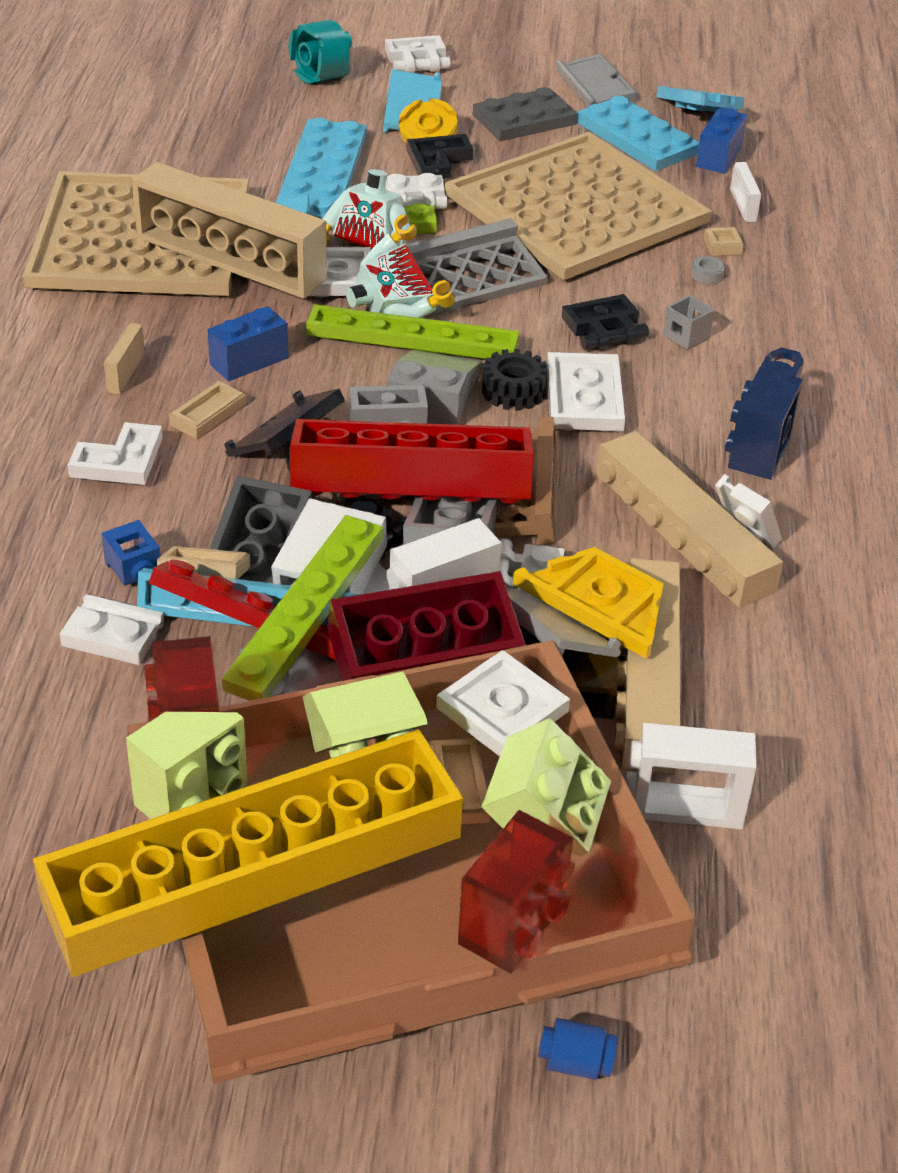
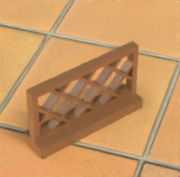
M554 417L539 418L538 428L530 429L534 453L531 499H522L517 503L503 502L508 507L497 513L494 527V535L496 537L538 535L539 545L555 544L557 439ZM519 512L528 517L529 521L511 522L508 519Z

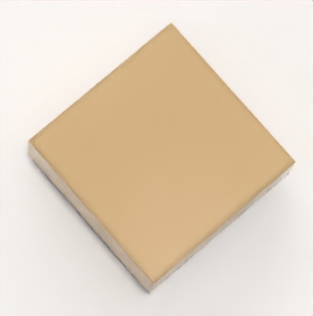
M735 227L707 228L704 230L703 239L711 256L742 255L744 244Z

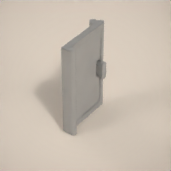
M602 54L566 63L559 59L556 61V71L587 107L610 100L614 96H624L632 103L635 101L637 92Z
M507 588L518 624L540 642L554 640L561 656L565 649L618 657L620 655L619 647L621 643L616 638L612 637L608 641L595 630L523 590Z

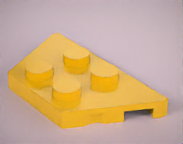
M596 547L579 551L573 556H561L548 560L547 568L529 573L523 567L514 572V586L609 639L612 637L616 638L622 646L647 659L650 656L664 583Z

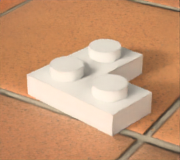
M125 422L116 445L77 442L68 463L69 477L145 485L163 439L162 426Z

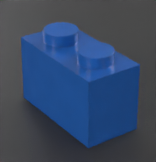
M718 108L700 134L696 167L723 174L726 173L742 148L747 114L739 113L733 108Z
M269 306L256 309L251 313L232 320H226L222 324L207 329L209 363L228 382L289 358L288 323Z

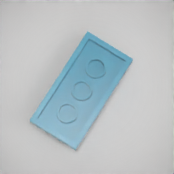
M614 96L610 100L599 104H592L588 108L577 111L578 124L654 171L698 155V141L691 138L687 133L681 132L669 125L667 121L652 115L648 110L630 102L624 96Z

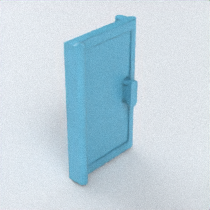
M391 69L383 124L384 133H387L389 129L399 130V115L412 102L422 99V102L429 101V98L440 100L443 80L440 78L441 74L439 72H436L435 76H428Z

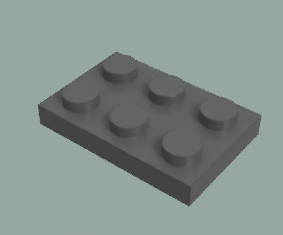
M546 87L536 89V91L527 93H513L504 98L486 99L484 102L473 104L472 115L499 141L576 125L578 121V113L553 90Z

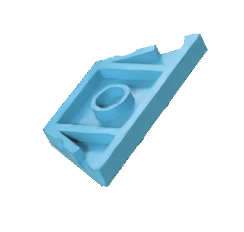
M659 85L656 95L658 98L676 101L675 107L714 112L718 108L743 110L745 99L744 97Z

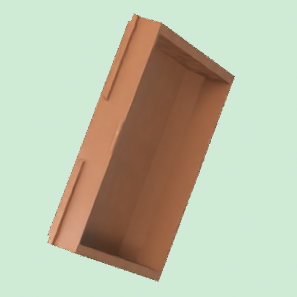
M554 640L503 651L570 698L569 712L555 721V723L611 780L590 852L580 856L513 839L490 816V822L462 824L461 837L181 938L206 1034L208 1064L213 1084L393 1039L394 1035L521 1003L528 1005L692 963L693 957L689 951L695 917ZM500 651L376 676L369 675L319 685L312 689L197 712H237L244 717L248 785L245 787L331 759L329 750L315 753L303 696L310 692L394 673L404 672L426 715L428 724L413 730L419 729L429 745L433 740L475 738L436 708L437 695ZM151 721L127 725L128 736ZM375 739L367 741L368 746L376 744ZM478 740L486 789L488 790L500 756Z

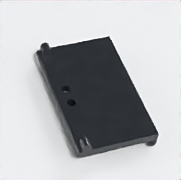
M340 389L304 396L301 391H297L293 394L294 402L237 443H234L232 439L224 443L226 455L230 457L265 449L267 455L271 456L292 440L296 419L320 420L342 404L345 399Z

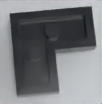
M466 134L407 139V152L418 175L432 173L434 175H442V179L451 178L450 163L473 160V147Z

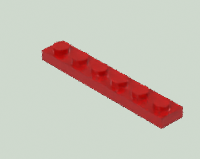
M175 559L154 567L148 584L258 629L276 607V605L272 604L273 599L263 593L249 591L248 594L234 589V583L226 578L216 575H210L207 578L195 573V567L191 564ZM321 624L305 648L336 660L327 626Z

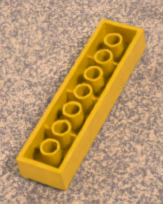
M418 729L33 858L39 896L73 978L461 837L463 797Z

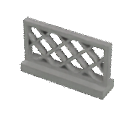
M512 218L407 244L423 274L431 275L428 283L432 289L436 284L434 282L437 277L454 282L451 289L442 294L443 296L452 292L455 296L454 304L447 308L437 305L435 306L436 310L428 316L547 284V275L518 238V225ZM515 251L518 256L515 258L505 255V253ZM490 260L488 266L474 261ZM495 262H497L500 264L512 267V269L510 272H507L504 270L494 268L493 266ZM454 266L460 267L459 273L446 270ZM517 269L530 272L533 276L526 278L515 273ZM466 270L483 274L481 280L465 276L464 273ZM489 276L505 281V284L495 285L486 281ZM461 284L474 288L476 291L466 293L457 290V288Z

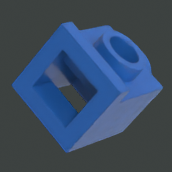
M140 520L101 533L105 564L108 568L112 567L124 586L134 582L138 584V571L143 568L153 569L157 566V559L161 556L160 547ZM134 541V546L123 550L120 544Z

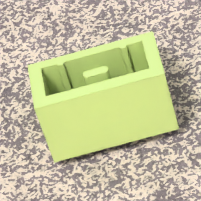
M404 672L318 690L303 696L315 753L329 750L330 758L367 747L368 740L375 739V742L379 743L414 731L413 729L428 724L426 715Z
M164 712L126 737L134 805L150 819L242 789L248 785L244 717L237 712Z
M549 718L507 737L481 807L513 839L582 856L590 852L611 780Z

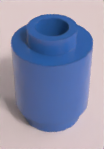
M556 1017L553 1028L543 1026L538 1058L547 1059L546 1070L592 1080H596L598 1075L610 1077L615 1060L617 1035L605 1033V1027Z

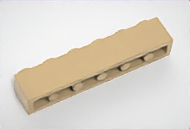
M634 431L600 444L598 463L596 465V475L600 480L615 491L649 526H652L674 549L678 550L697 571L709 579L738 608L777 592L783 561L640 433Z
M630 558V566L664 583L650 656L645 659L622 645L619 647L621 651L619 656H623L624 661L618 660L617 686L623 687V692L617 691L615 717L623 718V724L616 723L614 750L622 751L621 769L636 770L629 768L630 748L632 741H640L643 723L680 726L679 562ZM652 767V772L675 774L676 768Z

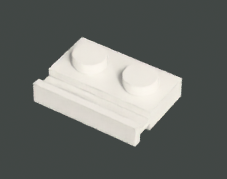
M724 474L715 485L722 507L766 547L774 550L782 540V536L771 501L741 483L734 487L730 477Z
M85 594L83 597L84 603L81 607L77 606L59 634L61 646L140 665L157 638L156 632L164 626L163 612Z

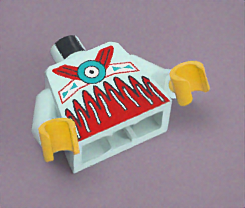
M376 169L368 170L366 183L349 187L332 204L322 218L326 220V247L330 243V236L328 234L330 230L333 231L334 237L362 247H370V249L388 233L392 235L396 231L394 228L395 219L400 215L406 214L403 208L402 196L385 189L388 175L386 172ZM409 221L406 225L402 227L401 230L404 231L409 229ZM401 240L399 244H404L406 240Z
M406 214L400 215L395 219L394 228L396 231L392 235L388 233L360 263V270L355 281L356 285L346 289V298L352 308L366 304L370 312L424 318L434 312L437 305L447 308L454 304L455 296L452 292L442 296V294L451 289L449 282L445 280L438 281L432 289L407 245L399 244L401 240L413 239L417 233L415 224L411 225L407 230H401L409 221Z

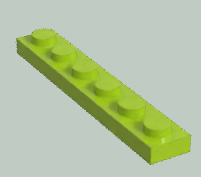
M314 304L306 323V334L322 339L347 340L358 344L370 343L385 345L390 348H408L432 353L453 354L459 357L486 359L487 357L491 358L494 352L501 355L502 350L508 349L509 353H514V349H517L519 342V331L316 304Z
M349 515L343 517L222 677L223 692L248 701L267 698L271 695L329 615L330 600L342 597L383 540V526Z

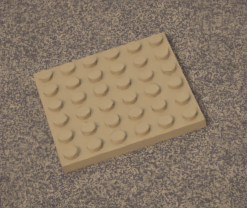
M591 132L580 134L445 182V194L484 223L490 224L512 218L518 225V238L533 258L563 280L573 278L576 275L710 222L712 210Z
M59 171L23 274L25 288H37L40 290L71 289L77 292L98 290L108 293L122 291L139 292L141 294L172 293L178 296L196 294L218 297L229 296L233 273L137 238L132 178L138 174ZM202 177L249 194V179Z

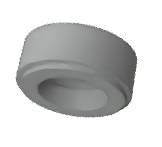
M711 256L696 258L692 262L691 277L702 284H717L723 280L725 265L721 260Z

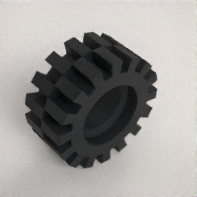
M508 349L502 350L501 355L494 352L491 358L487 357L485 364L483 363L482 394H485L487 401L492 400V405L498 407L500 404H503V409L509 410L510 406H515V411L522 410L523 405L527 409L533 408V403L539 405L542 402V398L544 399L546 396L547 364L545 361L541 362V357L538 355L532 357V352L527 350L524 354H520V349H514V353H509Z

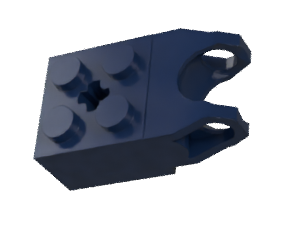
M782 347L770 352L759 367L753 381L746 380L741 401H735L730 417V422L736 424L735 430L730 431L725 446V451L730 453L728 468L769 480L772 479L792 435L803 381L800 375L804 359L800 352ZM788 359L794 362L795 364L792 367L788 363L776 360Z

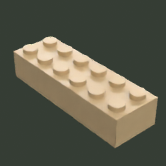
M155 162L132 178L137 238L303 299L327 280L326 220L159 162Z

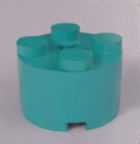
M334 20L300 24L297 29L292 30L288 44L289 56L291 61L295 60L298 69L294 71L301 81L311 84L341 78L349 74V49L352 46V38L350 33L343 31Z

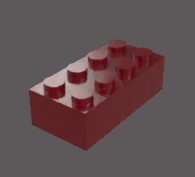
M501 571L330 600L327 629L342 681L369 675L376 676L526 645Z

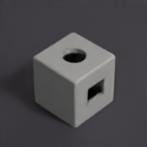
M692 295L685 296L667 306L663 335L685 349L696 346L710 338L714 309ZM695 310L700 312L702 315L694 318Z

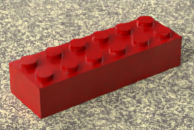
M296 419L290 444V487L312 491L314 496L321 495L323 492H339L344 497H359L363 493L379 494L387 499H396L403 495H419L420 498L425 500H438L442 496H455L469 502L479 501L483 497L498 498V500L506 503H517L522 499H531L534 456L530 427Z

